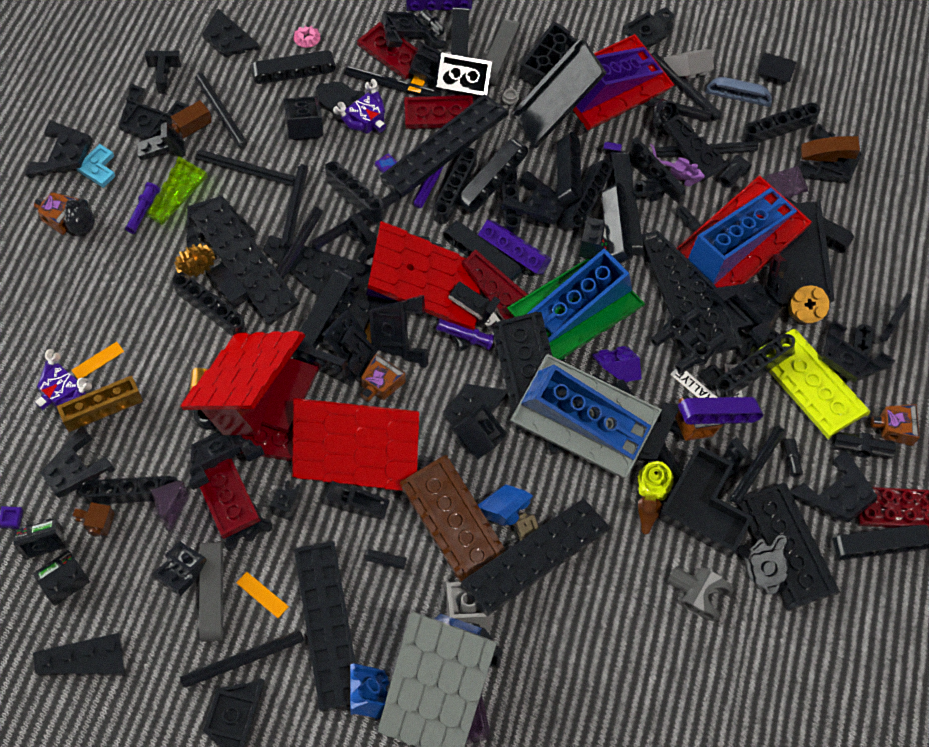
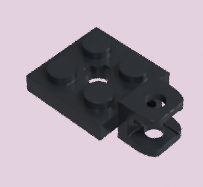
M668 8L660 9L654 13V16L648 11L624 25L622 31L628 37L635 34L646 49L669 36V30L673 27L671 21L675 15Z

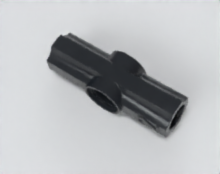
M837 432L834 434L832 441L833 449L854 452L856 456L862 458L877 456L892 459L896 451L894 441L873 438L872 434L864 432L857 433L856 435Z

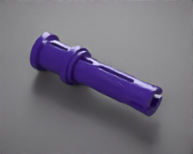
M147 182L145 184V190L138 197L139 203L125 226L127 232L131 234L136 233L148 208L153 206L155 196L161 191L154 183Z
M442 319L438 320L436 326L438 331L465 339L471 345L483 346L486 350L491 348L494 340L493 334L488 335L479 332V329L471 330Z

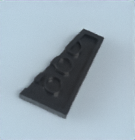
M637 136L632 139L629 150L630 164L646 178H655L665 190V193L679 204L684 198L686 189Z

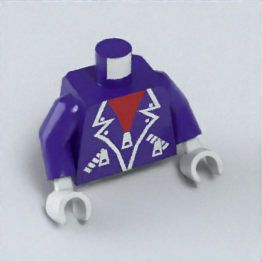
M375 79L371 80L373 87L369 86L368 82L365 83L366 90L371 91V94L366 93L348 108H346L343 102H339L338 107L335 106L333 109L335 114H341V119L351 130L362 131L368 134L374 129L381 133L386 128L384 123L385 108L379 92L375 89L377 86Z
M48 349L45 352V358L48 361L44 365L37 385L42 396L35 401V404L42 411L50 404L57 409L58 405L85 395V390L92 389V384L86 383L88 381L87 378H79L77 381L59 363L55 364L54 361H58L61 355L59 353H54L53 355L54 350Z

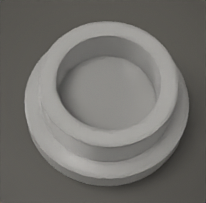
M506 89L502 94V101L505 104L513 105L519 100V95L515 89Z

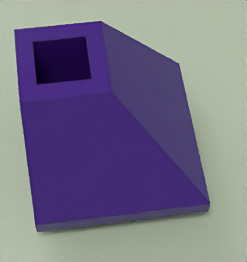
M620 346L616 350L611 351L603 349L593 354V358L602 368L619 380L623 379L625 382L642 379L640 357L629 347Z

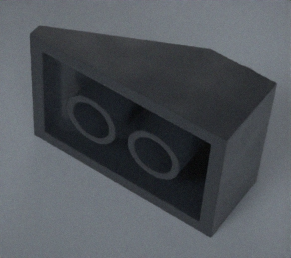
M318 96L283 99L289 139H317L324 136Z

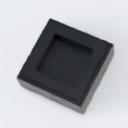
M714 364L702 371L699 377L712 390L716 387V380L723 373Z

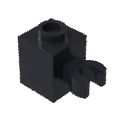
M287 480L285 490L277 489L270 507L272 515L292 521L299 505L297 494H299L301 487L300 484H297L295 489H290L291 482Z

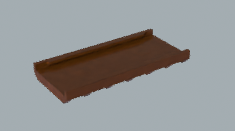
M447 455L440 457L399 483L459 582L506 551Z

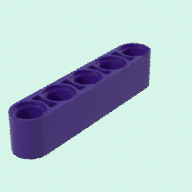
M754 397L687 398L678 404L685 423L689 425L754 423L764 415Z

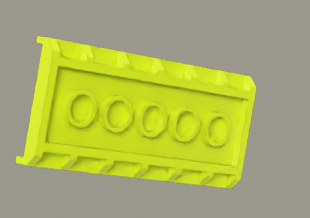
M796 329L785 333L791 334L795 338V351L789 358L768 372L827 439H830L832 435L865 415L867 417L871 411L834 370L822 361V357ZM783 344L782 346H783V347H789L790 345H789V344ZM772 354L767 355L769 358L775 357Z

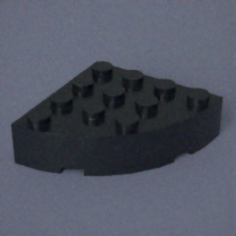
M553 21L520 64L519 78L537 86L578 40L570 35L571 32Z

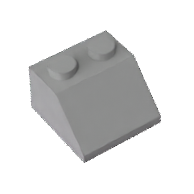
M712 49L688 51L664 57V61L678 77L686 76V79L694 78L696 74L698 76L706 75L709 70L714 69Z
M461 582L446 583L447 616L466 623L479 624L480 627L491 631L493 615L490 614L487 617L460 586Z

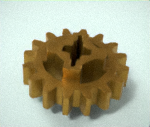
M200 243L197 247L195 244L190 248L186 247L185 252L180 251L181 256H177L175 258L176 262H174L178 273L182 272L190 277L192 275L198 277L199 274H205L204 271L209 270L210 265H214L213 260L216 258L211 247L209 248L207 244L203 246Z

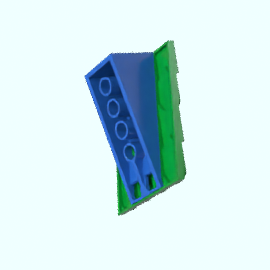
M604 248L592 259L584 260L507 307L513 317L541 312L552 355L562 360L602 332L607 331L621 320L629 317L643 307L645 303L632 290L629 272Z

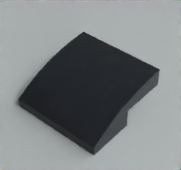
M420 42L408 72L434 85L438 57L442 52Z
M179 541L165 554L167 561L152 575L155 580L181 597L196 580L207 559Z

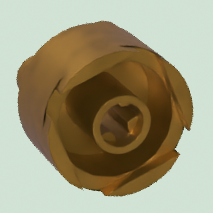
M809 285L796 290L788 301L789 314L801 324L818 322L827 315L829 310V298L824 290L817 286ZM805 303H812L810 310L809 307H805Z

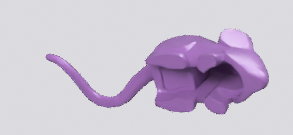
M650 144L653 150V154L656 157L655 148L652 144ZM679 157L674 164L669 161L659 160L663 165L671 168V174L677 180H685V186L690 187L705 177L701 170L697 169L698 165H690L687 159Z

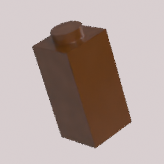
M201 100L171 116V127L182 138L189 136L212 122L210 111Z

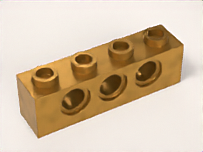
M131 375L57 406V409L68 432H71L81 426L88 425L139 404L143 400Z

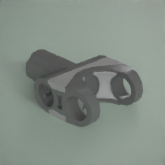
M676 566L667 583L686 593L681 601L683 607L710 621H717L720 613L709 602L708 595L717 593L731 596L734 591L729 582L706 568H700L696 577Z

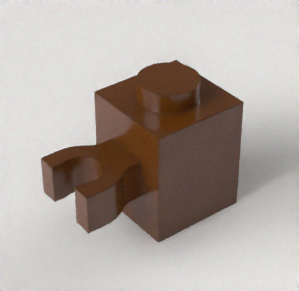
M91 502L88 511L75 508L72 516L76 518V522H84L83 526L88 534L100 537V535L108 536L115 513L111 506Z

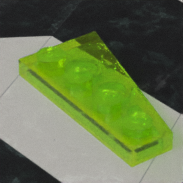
M180 156L176 160L175 167L171 169L169 178L163 183L160 194H157L147 212L148 217L162 225L208 177L206 171Z

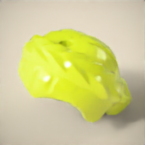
M653 461L643 466L637 476L639 494L642 496L652 495L660 501L665 500L672 489L674 479L670 468L660 461Z

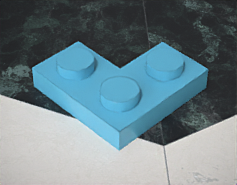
M99 144L85 157L81 168H76V170L104 188L115 177V173L105 167L114 157V154Z

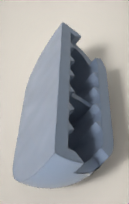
M727 77L713 79L708 83L704 92L771 107L772 104L771 94L766 87Z

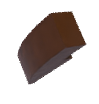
M859 136L829 137L801 144L802 160L837 162L838 158L856 159L860 151Z

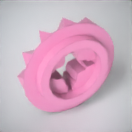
M305 25L304 28L299 27L298 31H294V41L300 47L310 48L319 43L320 33L317 28L314 29L313 26L307 27Z

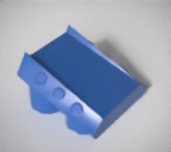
M505 484L478 504V506L489 521L503 526L513 525L519 519L518 512L528 507L533 495L525 490Z
M354 663L350 665L351 715L357 714L373 717L375 720L381 718L388 695L386 686L389 684L385 670Z

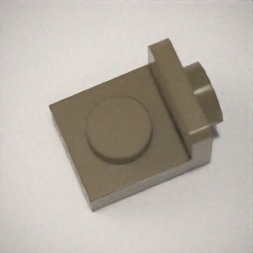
M526 512L519 513L518 521L513 524L520 541L539 529L534 514H526Z

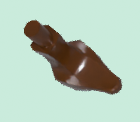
M652 495L644 496L638 501L641 532L645 535L650 533L662 508L660 500Z

